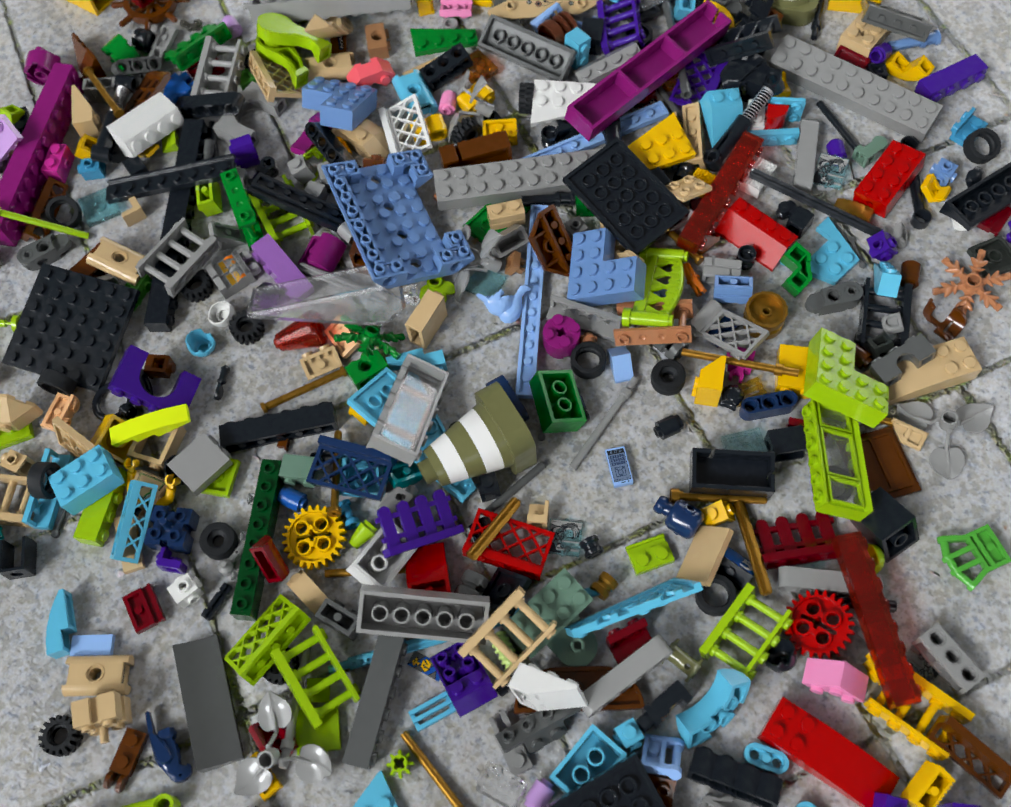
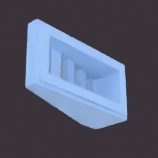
M558 2L530 22V25L537 34L538 26L545 20L550 19V15L553 17L555 10L557 13L563 11Z

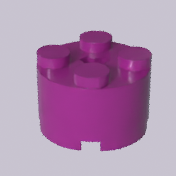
M36 47L27 53L24 73L27 74L26 77L31 82L44 86L54 63H61V58L46 51L43 47Z
M556 314L543 327V345L546 352L553 358L564 359L563 357H570L572 350L580 344V325L568 316Z

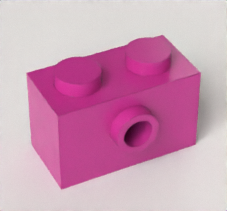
M50 144L40 170L46 179L50 176L64 184L66 183L75 159L67 144Z

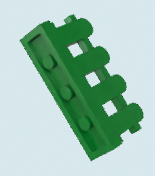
M221 22L218 25L214 23L212 25L207 24L202 27V32L192 34L189 41H182L177 45V49L167 51L164 59L167 62L171 60L183 72L200 60L206 36H212L219 45H222L233 36L225 22Z

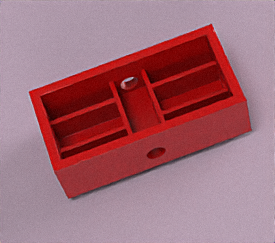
M893 140L855 189L853 201L874 209V214L886 218L924 167L926 154Z

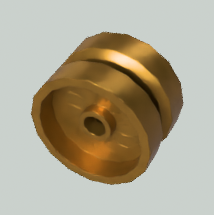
M768 291L758 292L749 298L742 318L768 330L770 335L765 340L772 339L780 334L788 315V306L785 300L776 293ZM757 332L749 335L758 338L761 334Z

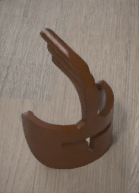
M930 298L923 309V314L927 321L937 327L933 333L946 342L955 339L967 324L965 314L959 308L954 307L948 317L940 323L933 317L932 313L936 306L933 303V299ZM952 322L953 324L944 333L945 328Z

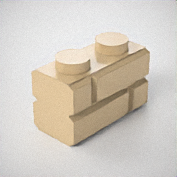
M522 199L486 206L490 229L498 230L514 224H526Z

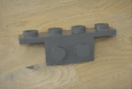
M581 707L536 711L497 733L496 738L504 753L524 743L529 754H532L568 733L563 720L581 711Z

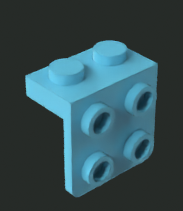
M772 97L768 100V104L789 105L785 121L800 122L806 99Z

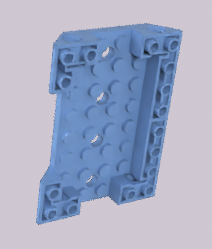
M421 149L388 154L386 164L359 168L356 160L321 165V169L374 283L390 289L453 275L475 259L461 229L444 233L441 241L416 189L433 177V173ZM385 207H390V208H392L393 210H392V211H389V210L385 209ZM400 234H401V235H404L406 238L402 239L401 237H398L397 235H400ZM411 263H417L419 267H415Z

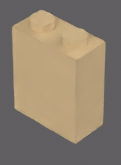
M427 290L405 323L410 342L424 349L428 347L448 315L444 296L441 293Z

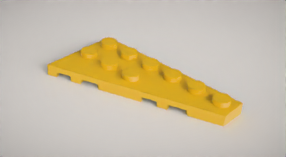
M674 112L627 146L649 170H654L657 167L663 169L693 159L696 156Z

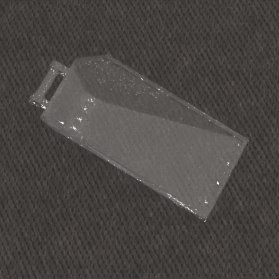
M366 265L253 288L247 317L248 319L383 326L387 322H391L406 307V304L418 305L420 297L417 294L418 286L415 283L390 289L374 283Z

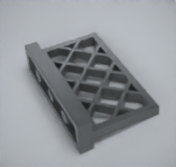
M870 0L861 1L864 13L861 18L862 22L924 43L933 28V25L927 23L924 18Z

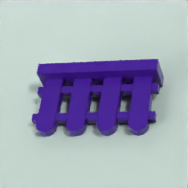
M438 489L432 493L433 501L428 502L424 495H419L414 499L415 506L411 508L404 500L396 504L397 512L391 513L390 509L386 506L377 510L378 518L374 520L376 524L380 523L384 535L381 541L382 544L386 543L388 547L382 551L384 558L386 559L465 532L462 524L457 526L455 524V521L458 519L456 515L452 516L448 501L451 500L450 496H446L443 490ZM435 506L439 521H434L430 507ZM416 511L418 513L421 526L417 528L412 516V513ZM399 517V521L403 532L399 534L397 533L393 519ZM442 525L443 530L438 532L437 527ZM423 531L425 536L419 537L418 533ZM405 537L406 542L401 544L400 539Z

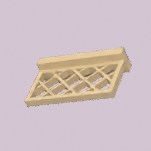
M250 50L248 66L267 102H274L275 97L302 98V87L295 89L292 82H290L292 81L291 76L287 74L289 72L286 68L260 57L257 51Z

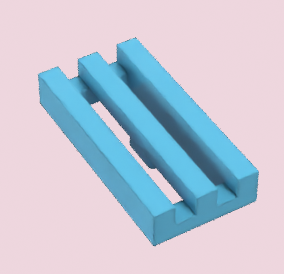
M447 691L408 713L419 733L456 712V709ZM446 699L445 702L437 705L436 707L428 710L427 712L419 715L418 717L415 716L419 712L427 709L428 707L436 704L437 702ZM449 705L450 709L419 725V721Z

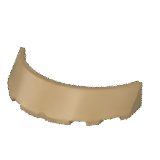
M316 14L313 15L305 28L306 33L322 39L348 35L354 30L352 22L346 16L343 18L330 17L324 20Z

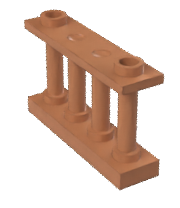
M679 299L671 315H674V319H679L678 326L648 327L640 325V328L621 326V329L613 330L615 346L692 343L691 325L686 326V319L693 318L692 299ZM635 302L617 303V315L622 316L624 307L633 309ZM658 302L650 306L660 311L663 310L662 305L664 302Z

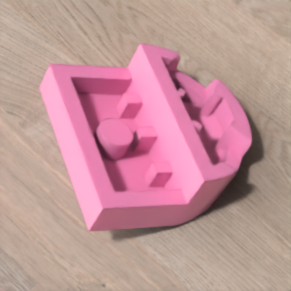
M441 0L440 17L460 16V18H468L472 16V0Z

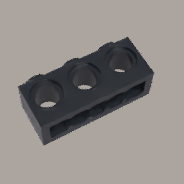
M460 42L420 69V72L432 91L435 92L472 67L474 63Z

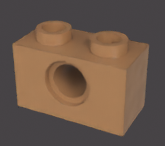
M383 22L364 25L370 59L374 57L381 59L390 58L391 44L390 40L387 41L389 39L388 28H384Z

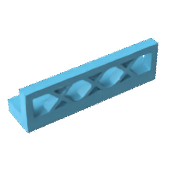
M45 448L41 462H49L51 456L53 457L52 462L57 463L63 468L74 461L75 458L72 455L58 454L50 448ZM45 473V476H46L45 483L43 482L44 488H45L46 483H47V474H46V473ZM30 495L21 522L34 529L53 530L60 507L57 498L39 499L38 501L37 498ZM34 511V518L32 521L30 520L32 512Z
M130 480L110 554L111 559L138 564L158 485ZM141 486L152 488L150 497L145 500L139 494ZM143 505L146 513L144 517L138 520L134 512L137 507ZM137 524L141 530L140 536L132 539L129 535V530ZM131 544L136 550L134 559L123 557L124 549Z

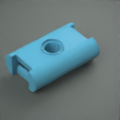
M413 69L412 73L393 77L392 84L401 101L415 93L423 115L437 112L438 104L420 70ZM414 101L409 103L407 108L411 109ZM414 114L411 120L417 119L418 114Z

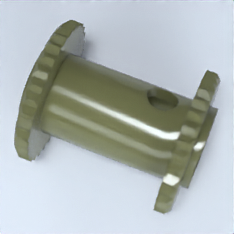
M678 638L669 645L673 650V654L666 660H669L688 675L685 680L688 683L702 667L704 658L702 657L699 662L677 646L680 642Z

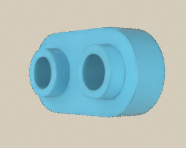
M750 743L743 751L746 763L753 764L756 768L763 771H771L781 775L789 767V759L786 754L760 743ZM751 751L757 752V759L751 757ZM773 759H777L780 762L779 767L773 765Z

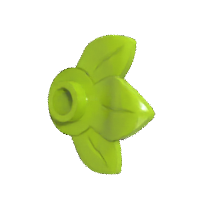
M443 277L427 280V284L420 290V300L427 290L441 293L446 303L447 295L454 294L455 287L451 282L445 281Z

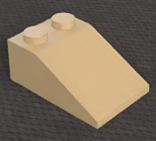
M71 85L72 125L81 138L84 134L98 139L102 127L100 117L94 112L77 87Z

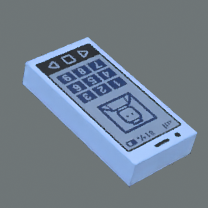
M625 447L605 450L613 487L633 485Z

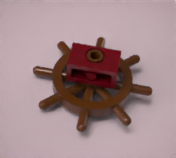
M123 0L112 2L111 7L114 9L124 8L128 15L119 22L120 27H125L131 21H134L135 23L145 25L144 29L146 31H151V25L161 23L167 19L176 23L178 18L173 13L178 3L190 2V0Z

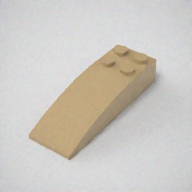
M965 337L934 345L933 347L936 349L935 358L920 368H917L910 361L899 362L897 366L902 371L901 380L889 387L888 406L974 380L981 372L982 367ZM870 369L861 373L876 380L870 373Z

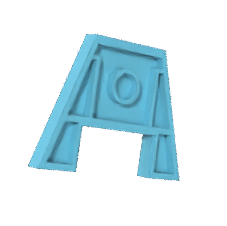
M827 217L815 230L828 241L811 256L812 277L831 285H836L858 264L860 259L831 219Z

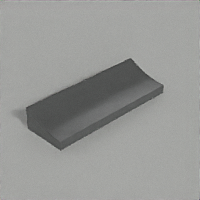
M491 14L477 44L492 54L552 81H567L577 55V51L493 14Z
M216 634L203 639L172 645L196 771L205 773L245 759L219 636Z

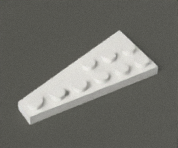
M534 79L531 127L544 122L545 124L552 123L553 120H566L565 114L568 105L597 83Z

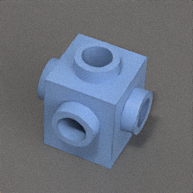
M941 158L938 164H933L929 173L935 175L941 187H945L949 182L953 183L958 174L955 171L959 165Z

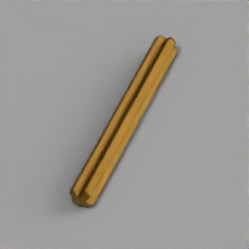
M738 501L733 504L759 592L761 595L767 596L772 594L773 590L744 502Z

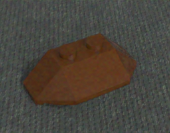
M551 204L537 214L528 239L544 271L569 277L572 242L555 205Z

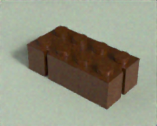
M506 130L458 142L456 146L451 144L439 147L442 169L512 160V148Z

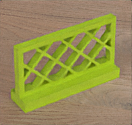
M280 594L223 659L243 679L254 686L274 663L270 653L277 648L281 652L285 651L312 619ZM282 602H283V607H282V609L277 610V608H278V607L282 604ZM281 616L280 621L275 622V617ZM266 620H269L268 625L263 626ZM266 632V636L260 639L261 633ZM254 636L253 642L248 643L251 637ZM251 649V654L246 655V651ZM240 652L239 658L232 660Z

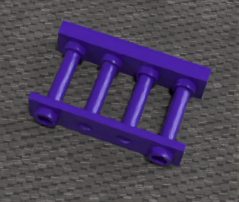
M603 0L596 1L598 18L604 19L601 48L605 55L615 50L616 47L635 40L639 41L641 48L644 47L646 35L641 25L639 10L641 0H623L609 6L605 5ZM632 4L633 9L612 17L608 16L610 12ZM634 16L633 22L613 29L610 28L613 23ZM635 28L636 33L615 41L611 40L614 35Z

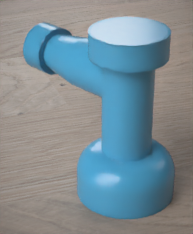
M349 499L340 501L339 507L342 509L341 516L345 515L346 517L344 522L346 530H353L360 524V519L353 515Z

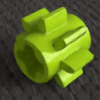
M398 750V755L390 754L392 760L386 766L392 767L391 776L398 773L399 779H403V774H412L409 769L415 763L408 760L411 756L410 753L403 756L402 751ZM398 760L403 761L405 765L403 769L398 768Z

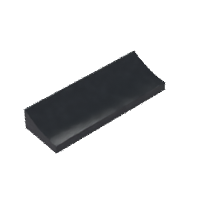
M1011 162L946 201L939 213L952 218L967 231H970L1011 205Z

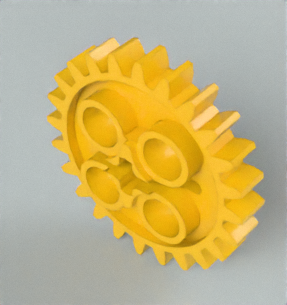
M309 505L308 511L301 508L300 515L294 512L295 519H288L291 525H284L288 532L282 533V536L287 538L281 542L287 546L283 551L289 553L287 558L293 560V564L298 565L300 563L299 567L302 569L306 565L309 570H312L314 566L320 570L321 564L328 567L329 560L333 563L335 562L334 555L341 556L338 550L345 549L341 545V542L347 541L342 536L347 531L341 529L345 524L343 521H340V516H328L327 506H324L322 509L320 505H316L314 510ZM327 522L326 527L320 530L321 523ZM307 526V530L300 534L301 528ZM325 541H329L328 547L322 549V544ZM309 545L308 551L302 553L303 547Z

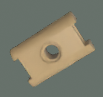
M353 51L331 54V57L320 63L316 61L315 57L305 58L306 66L309 69L308 82L315 77H324L325 80H346V76L354 66L352 64H356Z
M102 236L100 238V245L95 252H89L86 263L136 286L140 276L135 266L145 255Z
M133 655L69 656L66 659L65 664L69 665L67 683L62 685L61 688L64 697L97 696L111 691H116L120 695L130 694L131 687L128 686L130 666L135 664ZM101 671V676L96 680L97 673Z

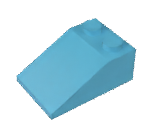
M739 88L707 91L699 101L712 148L739 114L742 115L743 102ZM744 136L737 145L744 144Z

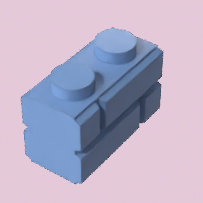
M715 275L713 300L722 304H746L753 292V277Z

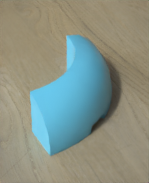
M717 669L715 680L706 695L688 710L676 714L678 732L687 749L712 737L710 733L719 726L724 728L735 716L734 710L739 703H744L750 688L751 680L745 674L734 669Z

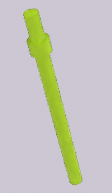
M0 207V216L84 239L89 238L90 233L3 210Z

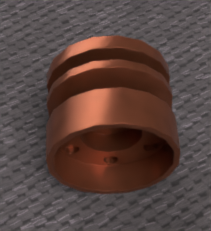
M561 11L554 15L552 19L541 23L538 26V34L564 45L565 34L578 27V25L568 12Z

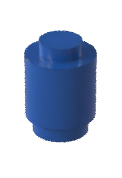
M283 487L277 498L281 505L296 512H300L301 508L306 509L309 503L307 494L291 487Z

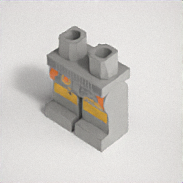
M235 250L212 266L210 263L204 267L225 299L248 286L250 282L254 283L256 281L254 276L261 272L256 261L248 266L246 265L254 260L248 250L239 254Z

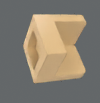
M135 196L128 199L132 208L121 214L128 227L147 218Z
M545 500V505H529L527 524L547 529L549 500Z

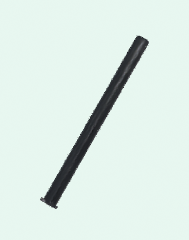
M752 168L749 173V178L868 235L873 236L879 231L885 230L884 227L880 228L756 168Z

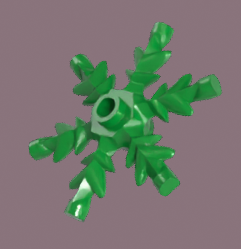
M343 315L340 318V322L345 324L344 326L351 329L352 332H342V335L335 334L334 341H346L347 344L352 341L355 343L360 341L362 344L359 345L358 351L362 352L360 358L363 361L368 359L369 354L374 355L373 350H375V346L379 347V350L383 349L385 355L389 353L398 360L401 357V353L395 351L396 348L390 346L389 342L397 343L399 342L398 340L404 341L405 335L403 333L394 334L393 332L380 334L382 324H378L380 318L377 315L372 317V322L367 320L368 325H366L365 329L362 328V325L358 326L355 320L352 322Z

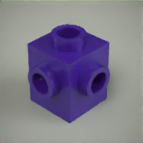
M884 230L866 239L870 248L869 254L873 259L888 261L898 254L896 239Z

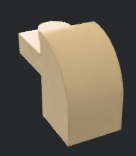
M302 570L294 574L286 583L314 615L327 597Z

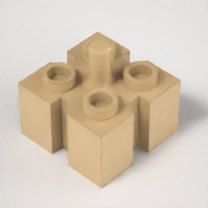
M116 691L99 694L94 698H84L71 702L73 729L79 730L81 733H88L90 736H100V744L109 743L108 728H112L113 731L125 728V725L133 723L130 698L125 695L121 696Z

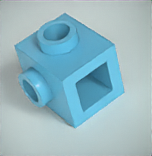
M633 717L615 727L613 730L614 735L612 736L615 744L622 747L624 752L628 749L631 752L642 746L641 742L645 738Z

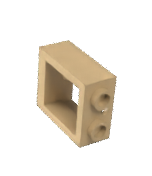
M181 426L168 432L171 435L159 459L141 454L148 438L139 442L133 440L127 456L132 461L134 459L139 460V467L146 465L156 472L164 471L165 461L172 455H176L187 431Z

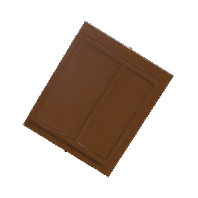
M892 426L861 434L870 492L881 487L895 499L921 491V487ZM849 438L836 441L835 444L849 475L854 477V470L847 468L848 462L852 459L851 453L845 452V446L849 443Z

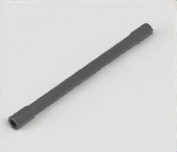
M665 1L662 4V9L667 27L670 29L675 25L674 13L671 2ZM683 67L678 71L682 98L689 99L692 96V91L686 69Z

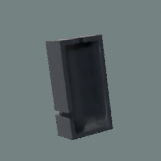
M692 448L690 453L689 493L771 498L775 493V474H772L775 471V452L715 449L712 458H709L711 449Z

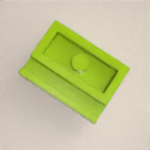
M664 534L625 547L636 576L675 562Z

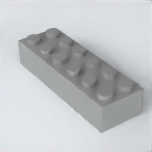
M363 584L360 589L356 633L465 643L488 619L490 596ZM483 638L478 644L485 645L486 640Z

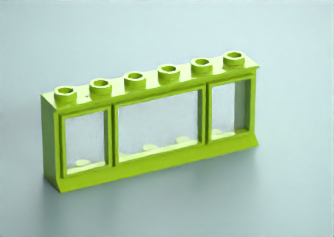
M811 399L803 407L802 416L815 511L860 522L873 512L859 422Z

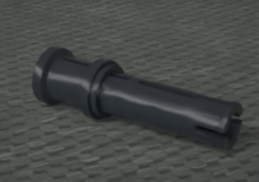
M556 191L554 194L522 196V203L524 207L531 206V204H554L557 207L561 205L575 206V194L572 191L566 193Z

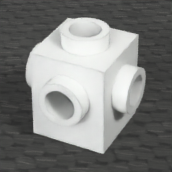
M188 573L179 576L172 585L167 587L175 602L183 609L199 601L200 597L204 594L200 588L203 586L197 576L192 577Z

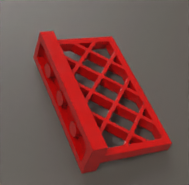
M478 508L467 540L463 545L462 556L468 557L467 551L474 544L471 542L472 537L480 532L482 534L490 525L481 527L479 523L480 516H487L492 522L498 514ZM510 518L507 523L511 529L502 534L499 531L498 535L491 541L494 542L500 539L505 548L497 551L489 544L476 560L540 581L555 533ZM522 528L528 530L530 536L520 540L516 531ZM513 533L517 542L507 546L503 537ZM545 535L549 537L548 543L539 546L535 537ZM532 539L536 549L526 552L522 543ZM519 545L524 554L519 557L512 556L509 549ZM539 551L542 557L541 564L531 562L529 556Z

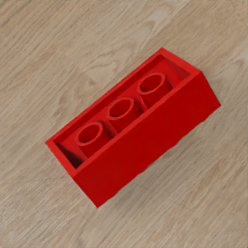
M741 197L728 208L715 229V233H719L721 237L737 248L744 245L754 247L757 253L755 260L770 271H773L780 264V259L798 239L796 234Z

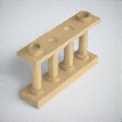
M0 474V483L8 484L0 508V525L32 528L21 522L30 497L27 487L19 511H16V513L8 511L16 486H27V477Z
M520 586L458 650V653L463 658L468 654L470 656L473 655L497 678L492 686L495 690L500 685L504 687L512 678L510 674L518 667L519 663H522L545 638L549 640L557 631L555 629L557 622L554 619L548 625L524 602L523 596L526 591ZM513 607L519 608L542 630L534 640L509 617L510 614L508 612ZM498 622L501 625L504 624L527 646L519 656L494 633L493 627ZM483 638L485 640L488 639L512 662L503 672L479 649L478 643Z

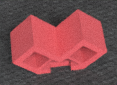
M374 57L368 63L354 65L346 79L348 82H353L358 86H372L374 83L387 87L396 74L389 61Z

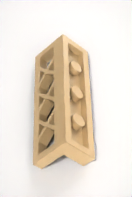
M700 103L682 105L683 130L696 153L695 158L685 162L691 165L699 164L701 169L707 170L703 157L706 150L704 119Z

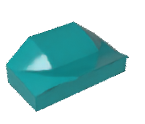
M402 461L397 462L396 467L393 466L389 481L394 489L396 487L406 488L423 479L416 463L413 462L411 467H409V464Z

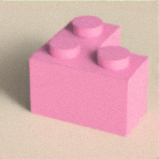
M807 658L802 683L808 686L813 693L823 694V692H829L831 695L840 697L842 702L854 704L855 701L864 702L869 677L846 661Z

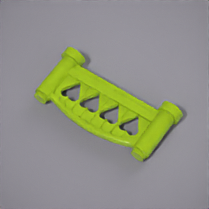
M648 247L639 254V257L644 259V263L647 265L644 300L635 301L633 309L623 308V327H631V325L666 327L673 326L674 315L671 314L678 304L683 291V263L688 262L689 251H685V249ZM668 264H673V266L671 267V272H666L665 270L659 268ZM666 276L671 277L668 279L669 284L666 285L657 281V279ZM662 289L668 290L665 292V297H659L653 293ZM664 302L662 305L663 310L660 311L652 308L650 305Z

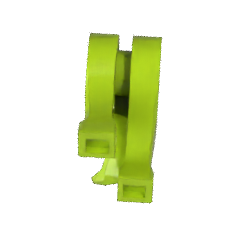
M264 13L258 17L255 50L260 57L286 68L295 89L308 83L309 69L303 65L301 57L294 46L311 50L318 63L331 57L332 44L329 41L306 33L304 27L295 24L287 16L279 13Z

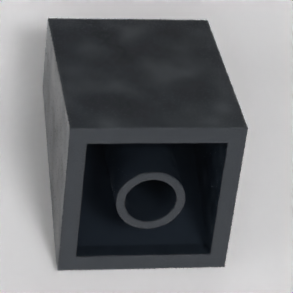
M879 487L875 491L870 492L873 512L860 522L850 521L869 544H874L881 548L884 553L885 562L888 563L920 539L916 516L883 488Z

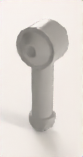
M245 538L240 541V544L229 559L219 562L218 570L223 576H231L235 572L234 564L243 553Z

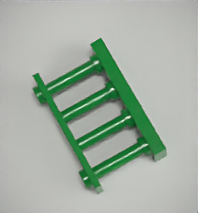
M237 168L220 173V177L239 229L243 230L248 247L252 251L251 245L264 237L247 190L243 187Z

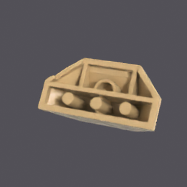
M367 118L353 131L338 128L331 130L336 137L344 139L348 147L363 158L371 157L373 154H381V157H386V159L388 157L389 150L384 129Z

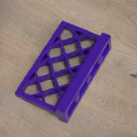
M701 53L696 57L701 60L700 62L694 63L692 60L685 66L686 71L691 69L695 71L691 75L687 73L691 90L693 89L695 94L689 99L675 98V95L681 93L678 78L669 101L680 106L691 104L693 99L698 98L700 100L707 91L719 90L722 83L720 73L729 61L710 68L706 55ZM704 65L706 70L699 72L697 67ZM709 73L711 78L704 80L702 75ZM698 77L701 82L694 84L691 79ZM704 86L706 90L699 92L697 87Z

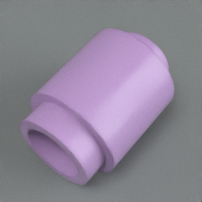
M231 15L223 17L222 22L226 23L233 36L232 38H238L242 34V27L236 18Z
M544 778L541 781L536 779L525 797L527 800L524 805L527 807L547 806L555 793L552 790L554 785Z

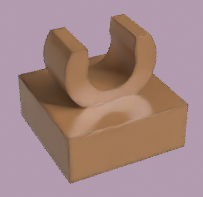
M514 251L506 258L505 274L512 276L515 272L522 274L525 271V268L521 266L526 263V260L521 258L520 252Z

